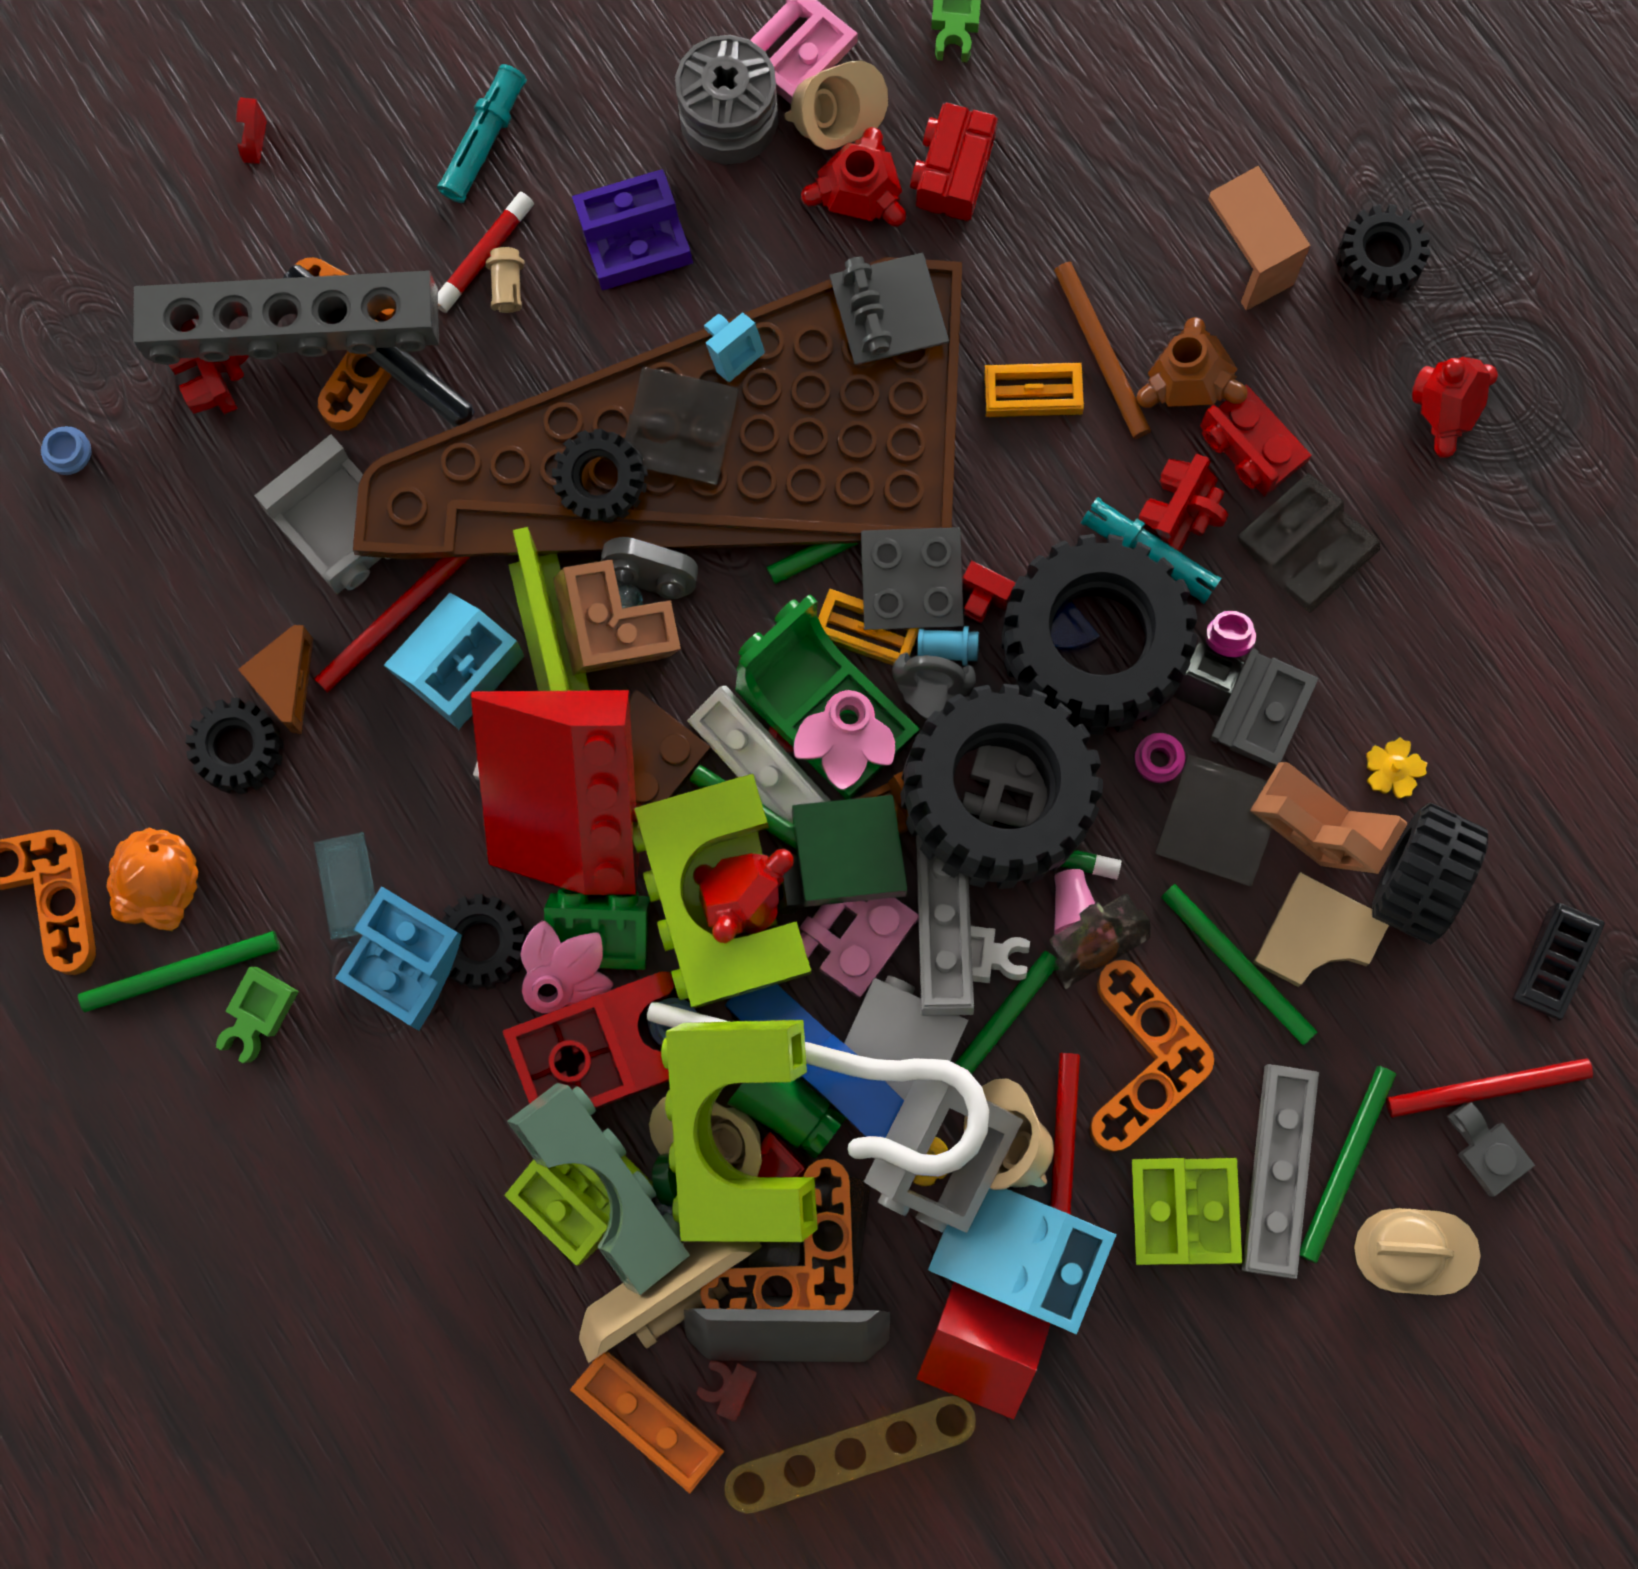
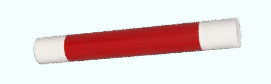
M519 192L443 285L438 292L439 310L444 313L448 312L486 265V260L490 257L491 250L499 248L534 205L530 197L523 192Z

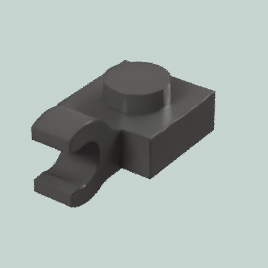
M1472 1102L1467 1105L1462 1104L1447 1115L1455 1129L1469 1144L1468 1147L1457 1155L1489 1197L1499 1194L1535 1166L1503 1123L1495 1125L1490 1130L1488 1129L1485 1119Z

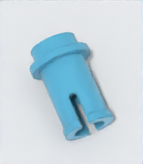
M964 626L963 631L925 630L924 628H919L918 656H937L948 660L962 661V666H967L968 661H978L979 632L970 631L969 626Z

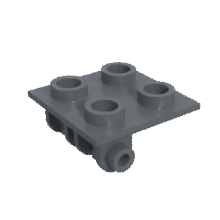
M923 252L872 265L865 263L863 257H853L845 262L846 269L844 271L830 274L829 277L855 365L949 343Z
M960 527L861 531L864 630L964 626Z

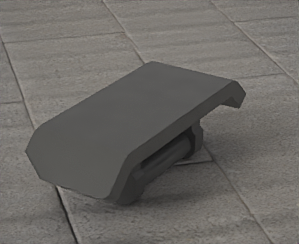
M752 1292L738 1293V1298H747L745 1309L693 1308L684 1310L686 1338L704 1357L713 1361L864 1362L883 1348L890 1339L891 1312L880 1310L757 1309ZM825 1293L823 1296L825 1305H835L838 1293ZM792 1296L762 1297L768 1305L781 1307L787 1304Z

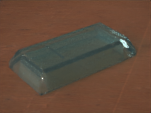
M364 832L314 842L330 938L333 940L360 934L354 928L375 897Z

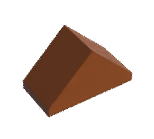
M304 625L291 626L238 669L289 731L297 734H302L314 640Z

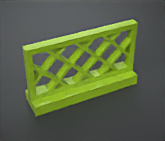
M528 527L513 530L520 562L509 564V569L538 691H590L586 673L576 675L572 673L554 585V577L561 570L557 554L539 556Z

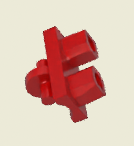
M191 319L185 322L181 327V332H188L196 327L194 321ZM249 355L229 356L228 360L222 362H208L199 357L180 358L178 363L169 365L174 375L197 365L200 369L201 376L179 385L185 402L193 414L209 410L215 406H219L224 415L237 409L221 372H227L231 381L240 380L244 376L240 365L248 359Z
M1195 454L1191 463L1169 459L1161 473L1160 483L1164 490L1175 493L1169 504L1150 498L1146 501L1139 514V520L1145 523L1143 527L1145 530L1160 537L1162 541L1179 552L1190 532L1202 536L1208 525L1222 527L1228 519L1227 511L1219 505L1224 492L1215 487L1218 481L1217 477L1208 469L1211 461L1208 457Z

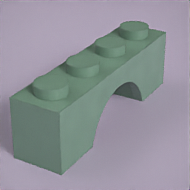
M556 1083L510 1118L507 1123L537 1164L547 1168L568 1163L583 1164L601 1179L609 1197L610 1218L598 1249L626 1288L641 1295L690 1256L681 1243L680 1225L674 1221L668 1212L662 1216L651 1201L656 1196L655 1190L639 1171L632 1174L621 1159L626 1154L625 1148L608 1128L602 1132L591 1117L596 1112V1109L583 1090L578 1086L572 1090L568 1085Z

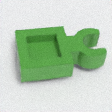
M933 0L931 29L942 30L936 38L935 55L937 60H943L944 49L947 45L956 44L962 49L961 61L968 62L972 44L968 32L978 33L981 0Z
M249 967L225 1011L237 1018V1021L233 1027L226 1028L221 1032L217 1039L216 1048L219 1050H229L234 1039L239 1037L244 1043V1050L240 1054L238 1061L241 1063H251L260 1052V1033L266 1036L276 1035L299 991L258 967Z

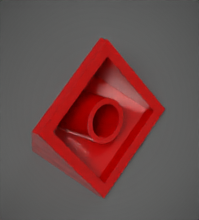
M953 1282L916 1379L1014 1420L1037 1371L1051 1323Z

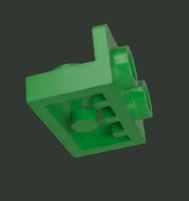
M565 888L559 889L558 893L550 894L544 907V921L552 926L561 943L579 935L599 933L603 946V957L599 968L646 969L648 914L651 903L649 896H639L637 891L636 894L584 895Z

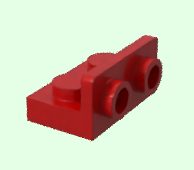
M1246 384L1245 387L1248 393L1244 402L1232 404L1226 400L1219 407L1213 405L1205 412L1200 427L1203 429V437L1209 446L1217 453L1224 452L1236 465L1235 471L1240 480L1251 489L1257 488L1266 497L1309 461L1311 454Z

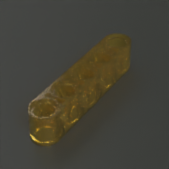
M954 1395L941 1396L743 1462L736 1466L728 1475L724 1486L725 1496L729 1504L737 1511L746 1514L755 1513L959 1445L968 1440L974 1432L976 1424L975 1412L971 1405L960 1397ZM949 1404L961 1407L966 1417L964 1428L955 1435L943 1434L936 1425L937 1413L942 1407ZM898 1421L908 1422L916 1432L915 1443L904 1452L892 1450L887 1445L885 1439L889 1426ZM846 1438L859 1440L866 1449L865 1460L856 1468H845L835 1458L836 1446ZM795 1455L807 1456L815 1466V1476L806 1485L793 1484L785 1474L786 1462ZM744 1472L756 1473L764 1482V1494L755 1502L743 1501L735 1492L736 1478Z

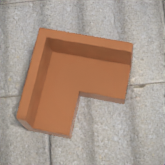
M1257 166L1211 191L1208 198L1210 204L1253 268L1241 300L1245 310L1253 308L1294 285L1311 245L1260 167Z
M612 560L564 567L554 577V585L573 675L665 659L681 650L671 600L622 609Z
M1287 762L1278 763L1250 810L1320 866L1379 874L1407 826V822L1400 816L1349 811Z

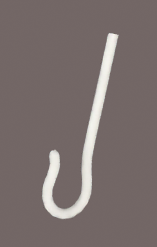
M655 1001L650 1004L647 1012L648 1021L672 1028L686 1022H730ZM805 1042L806 1064L868 1080L904 1082L918 1079L943 1081L955 1087L965 1100L968 1110L967 1128L961 1140L949 1151L938 1155L921 1154L890 1139L867 1136L853 1139L848 1144L847 1150L851 1157L855 1159L878 1158L915 1175L939 1177L961 1169L978 1154L988 1133L989 1107L982 1086L967 1069L948 1060L914 1058L899 1061L872 1059Z

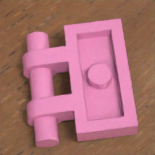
M896 898L821 905L813 918L807 916L799 930L802 932L800 935L807 958H809L817 945L829 952L830 954L819 970L861 1000L870 988L873 979L877 978L918 921V914ZM845 908L856 918L841 939H839L829 929Z

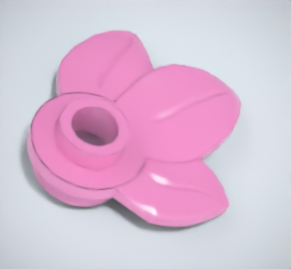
M847 690L832 696L827 702L824 712L805 718L798 729L793 748L794 756L797 759L822 758V767L827 778L836 788L845 790L860 779L868 761L877 765H891L895 754V740L890 728L875 719L874 708L870 700L859 692ZM844 710H852L856 713L858 721L854 724H846L840 719L839 714Z
M541 921L534 926L528 933L521 949V960L527 971L522 982V995L526 1004L539 1013L548 1014L566 1005H571L610 991L613 987V982L604 974L597 972L603 957L601 935L599 933H589L567 939L561 943L555 930L546 921ZM544 984H552L557 988V991L554 995L546 997L541 995L538 989Z

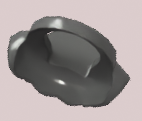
M902 653L892 668L894 681L904 696V702L909 704L912 709L925 719H928L934 711L940 712L943 710L946 701L959 693L964 697L969 695L976 683V673L972 666L967 665L962 669L958 664L937 656L924 655L911 658L908 653Z

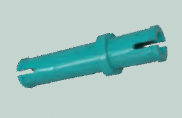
M501 64L485 97L477 100L474 106L476 114L443 178L437 185L438 191L445 197L458 203L465 202L466 195L485 162L501 128L508 127L512 119L510 111L527 82L526 76L521 71L510 65Z
M1096 498L1090 510L1106 521L1088 510L1080 524L1086 525L1106 539H1108L1109 534L1124 537L1122 546L1135 549L1137 542L1150 547L1151 551L1148 557L1156 563L1164 557L1174 566L1171 574L1173 580L1184 579L1190 594L1200 600L1202 604H1205L1212 591L1196 580L1214 590L1221 580L1220 576L1214 575L1143 528L1145 523L1138 518L1133 522L1103 502L1101 498Z

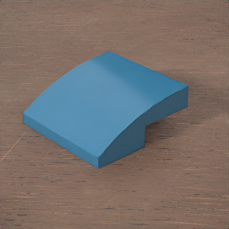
M381 886L354 928L355 931L363 936L335 979L411 1027L420 1030L448 978L462 935Z

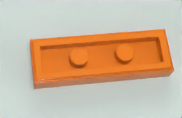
M609 1351L597 1357L570 1389V1391L688 1493L694 1490L724 1453L720 1446Z

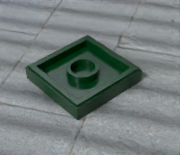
M893 795L792 805L791 812L804 907L906 896L907 883Z

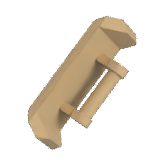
M685 1241L682 1244L690 1256L644 1293L639 1295L627 1289L624 1283H622L591 1304L585 1312L579 1335V1341L588 1363L634 1332L646 1349L658 1342L656 1338L684 1320V1310L701 1309L704 1307L700 1296L703 1286L762 1247L760 1242ZM719 1278L718 1287L710 1288V1299L717 1298L720 1300L730 1293L721 1278Z

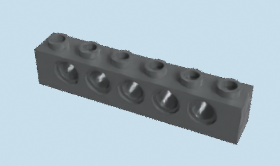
M430 271L134 286L133 342L146 360L162 365L176 364L180 361V358L199 357L208 362H222L228 360L229 356L249 355L255 359L267 360L276 358L278 353L298 352V354L307 357H319L331 350H347L354 354H370L375 352L376 348L396 347L406 352H416L423 350L426 345H439L438 289ZM382 310H396L391 319L384 322L375 321L376 316ZM338 311L347 312L341 322L337 324L326 323L329 316ZM297 314L296 320L291 325L286 327L277 326L280 319L285 315ZM242 316L248 317L247 322L241 328L229 329L234 319ZM191 319H199L194 329L188 332H180L185 322Z

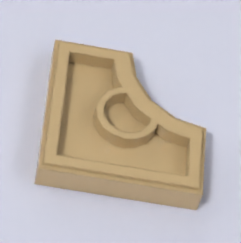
M1299 873L1253 964L1299 987L1313 970L1329 962L1350 961L1368 966L1389 925L1373 918L1371 908Z

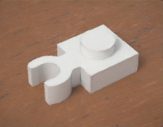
M971 926L974 982L990 983L991 969L1000 970L1005 977L1012 980L1026 978L1027 967L1013 965L1008 957L1014 952L1029 953L1030 941L1021 937H1014L1006 940L1003 944L994 943L995 929Z

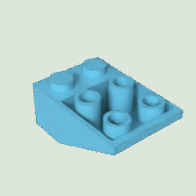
M989 1188L967 1233L947 1224L928 1270L1077 1334L1117 1234L1011 1190H993Z

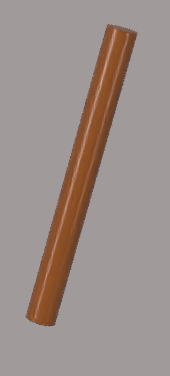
M1065 262L1056 267L1054 272L1133 439L1141 438L1151 432L1149 424L1072 263Z

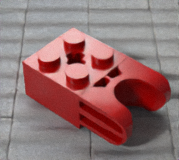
M661 971L503 1030V1035L529 1104L556 1083L568 1085L572 1090L578 1086L591 1100L595 1109L668 1082L669 1070L662 1063L661 1051L651 1049L642 1041L637 1025L639 1017L653 1001L659 1002L669 997L675 986L671 972ZM572 1049L573 1056L579 1053L582 1054L585 1062L578 1066L579 1074L568 1077L566 1071L559 1073L556 1070L555 1065L562 1061L561 1052L564 1050Z

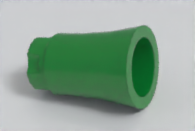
M800 1077L792 1082L742 1083L727 1102V1105L747 1114L777 1133L796 1149L800 1145L813 1158L820 1154L845 1120L840 1113L832 1108H828L831 1103L814 1091Z

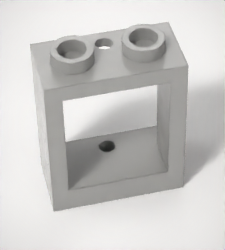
M914 1080L886 1138L921 1154H927L949 1108L968 1117L965 1100L955 1087L943 1081ZM986 1100L989 1107L988 1133L978 1154L961 1169L953 1171L938 1202L909 1190L916 1176L915 1174L882 1159L875 1158L864 1182L882 1193L878 1200L880 1204L901 1215L906 1216L911 1208L918 1211L915 1217L917 1220L935 1230L944 1232L948 1224L967 1233L1023 1119Z

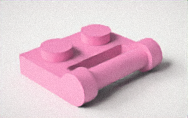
M786 0L787 3L751 39L753 43L766 52L799 17L808 19L770 58L775 69L776 92L790 104L793 93L800 83L821 71L834 67L858 43V33L817 0Z

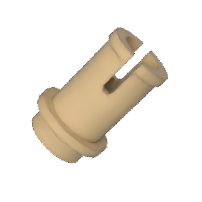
M495 248L491 250L490 257L486 260V268L491 270V309L494 311L499 310L502 313L519 311L522 309L520 270L524 268V260L519 257V251L515 248Z

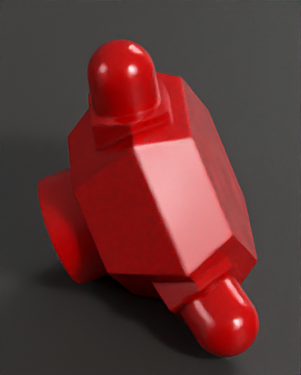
M870 127L863 132L860 139L855 141V144L848 142L817 171L819 177L815 178L816 182L802 189L801 199L803 203L807 206H816L823 203V206L827 205L828 210L831 212L872 221L876 217L878 219L882 217L891 226L898 227L902 225L906 220V212L898 203L900 200L898 196L902 193L892 155L890 152H886L885 147L882 145V132L878 128Z
M1460 357L1439 362L1435 368L1425 366L1418 374L1413 386L1412 399L1414 403L1422 405L1421 413L1432 425L1431 434L1435 435L1434 451L1439 457H1451L1456 451L1457 437L1473 429L1487 404L1489 386L1494 384L1498 378V372L1494 366L1484 365L1478 359Z
M779 849L770 857L749 853L721 859L714 868L707 864H702L695 868L693 880L699 885V900L708 926L713 928L712 934L716 941L728 943L733 940L736 934L742 933L743 930L749 934H756L764 931L774 922L778 913V886L784 881L783 875L791 869L794 863L791 852L786 849Z

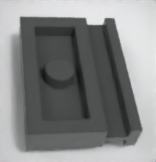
M1252 648L1209 740L1230 747V750L1275 770L1286 752L1319 678L1276 658L1270 659L1258 653V650Z

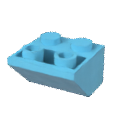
M449 593L384 664V667L459 730L472 715V691H494L522 660L524 654L517 640L480 609Z

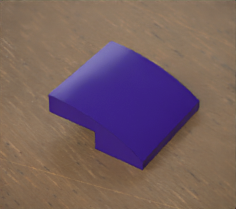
M663 169L572 196L602 291L693 264L691 251Z

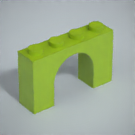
M753 773L634 808L638 821L634 822L633 842L637 853L647 851L652 870L643 872L651 902L661 900L666 919L658 921L657 924L665 951L675 949L680 969L673 970L671 973L680 1001L689 998L691 1007L695 1009L812 974L797 921L749 936L733 938L728 943H720L714 939L713 934L703 930L692 920L685 905L683 893L685 877L690 865L702 851L714 844L769 828Z
M804 1021L686 1022L667 1030L666 1038L662 1043L661 1057L664 1067L669 1070L670 1090L666 1094L665 1111L668 1120L672 1121L674 1142H672L669 1150V1165L671 1171L676 1173L677 1196L673 1200V1219L680 1225L681 1241H804L818 1229L814 1177H756L745 1174L734 1168L722 1156L715 1144L711 1129V1115L714 1103L726 1085L733 1083L792 1082L807 1073Z

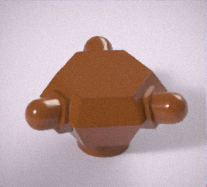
M1192 317L1186 321L1182 332L1169 341L1149 370L1148 375L1150 379L1147 380L1148 384L1138 391L1136 399L1143 408H1151L1159 402L1161 404L1166 402L1168 407L1213 405L1216 400L1221 401L1222 398L1232 404H1241L1247 398L1248 392L1245 385L1235 380L1237 376L1234 374L1237 371V367L1217 336L1210 335L1206 331V325L1202 319Z

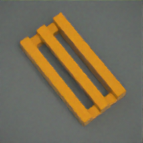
M1082 363L985 365L986 417L1083 414ZM1072 378V384L995 386V380ZM1070 396H1073V399H1046V400H1009V401H996V398H1032V397H1070Z
M829 588L818 619L835 646L892 666L902 653H908L910 656L919 633V628L905 629L908 631L906 637L883 629L864 630V622L832 612L834 605L864 615L863 600ZM827 623L901 648V651L899 653L826 627Z

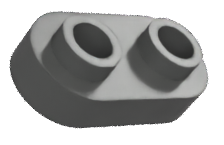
M629 537L613 538L603 546L601 561H613L617 584L640 588L656 593L666 599H679L689 595L696 588L698 566L691 557Z

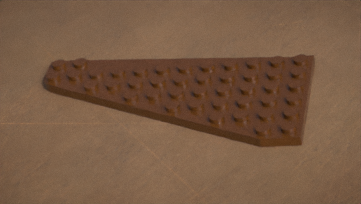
M884 257L869 264L872 265L897 258ZM926 260L949 343L855 365L831 280L829 279L744 313L755 322L765 353L730 382L726 381L716 372L706 342L713 336L705 329H702L386 454L367 468L359 482L353 540L354 555L395 559L519 555L513 530L528 527L538 554L602 552L603 546L607 541L618 537L634 538L669 550L861 543V531L952 528L962 262ZM738 316L730 318L727 321L730 323ZM594 429H603L606 432L612 431L633 444V447L643 457L641 461L646 466L648 476H644V483L647 484L646 492L640 493L638 498L641 500L637 508L632 506L628 510L630 514L623 519L617 517L614 518V522L610 523L588 521L567 509L560 502L562 501L561 497L555 493L553 485H556V479L551 476L552 468L557 469L558 461L554 460L557 452L563 453L566 449L563 443L569 438L572 440L577 439V433L584 430L589 433L594 432ZM605 457L592 459L585 465L582 472L583 486L592 495L609 493L615 487L618 480L616 465L611 459Z

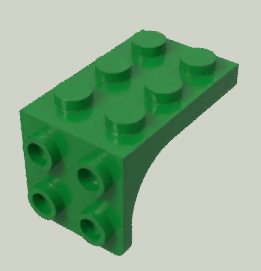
M811 594L800 603L793 599L786 604L775 617L774 621L777 624L764 636L760 632L754 634L740 648L738 654L741 658L736 669L737 681L735 691L792 747H794L798 729L805 718L824 712L826 704L832 696L847 690L856 691L866 696L873 705L875 719L890 728L895 740L894 757L919 733L920 729L865 677L830 640L817 616L818 601ZM844 710L839 714L840 719L846 724H854L858 721L856 713L852 710ZM822 758L806 760L846 800L851 799L886 766L873 764L868 761L860 779L851 787L839 790L827 778L822 767Z

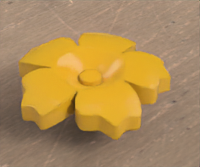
M1399 737L1395 741L1388 742L1385 745V750L1374 745L1371 751L1366 754L1368 761L1367 769L1374 772L1367 779V783L1373 791L1387 794L1392 788L1394 795L1398 799L1412 795L1413 789L1417 786L1415 779L1421 778L1427 773V762L1421 760L1419 754H1412L1407 757L1411 747L1410 741H1405Z

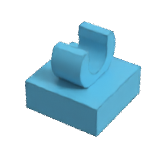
M743 312L730 323L722 315L717 314L704 325V329L713 336L706 342L716 372L728 382L733 380L765 353L755 322Z

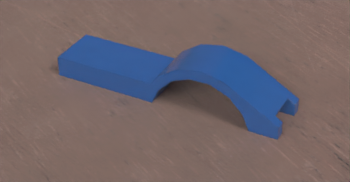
M778 984L733 997L725 1004L726 1008L739 1021L803 1020L805 1042L857 1055L846 1044L827 1031ZM806 1064L807 1073L800 1076V1078H803L820 1092L864 1137L886 1138L904 1100L885 1081L854 1077Z

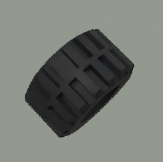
M1431 802L1427 803L1413 816L1388 861L1373 898L1372 917L1429 945L1433 944L1449 929L1472 889L1487 852L1488 830Z

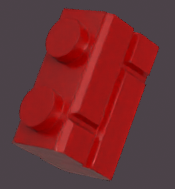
M946 102L942 104L938 119L929 118L923 138V146L930 148L926 161H916L910 182V188L917 190L916 206L919 209L938 214L945 213L946 216L964 221L972 219L996 137L998 118L995 115L978 110L969 111L966 107Z

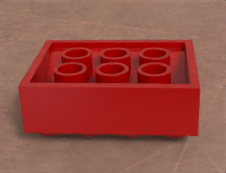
M629 690L472 691L471 704L488 864L584 895L636 894L639 853H637L633 842V827L637 817L634 810L636 808Z

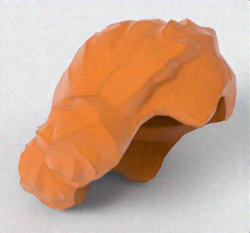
M147 828L143 831L132 833L128 839L121 841L117 845L114 856L109 862L110 875L107 880V889L111 897V915L120 922L132 924L144 922L159 930L173 931L179 926L180 921L184 918V909L192 901L193 894L197 889L196 880L199 873L194 854L180 836L165 830Z

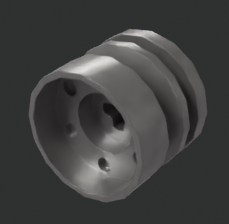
M734 35L712 36L693 45L681 59L675 75L681 130L690 148L704 159L724 165L744 163L760 155L773 141L778 126L775 69L766 52L751 40Z

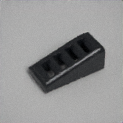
M1556 903L1548 908L1512 1000L1559 1021L1562 1020L1595 950L1605 922L1562 903ZM1562 925L1581 933L1580 940L1558 931L1559 926ZM1554 943L1575 952L1572 960L1549 950L1551 944ZM1542 963H1547L1567 972L1565 979L1541 970ZM1534 981L1558 990L1557 999L1531 989Z

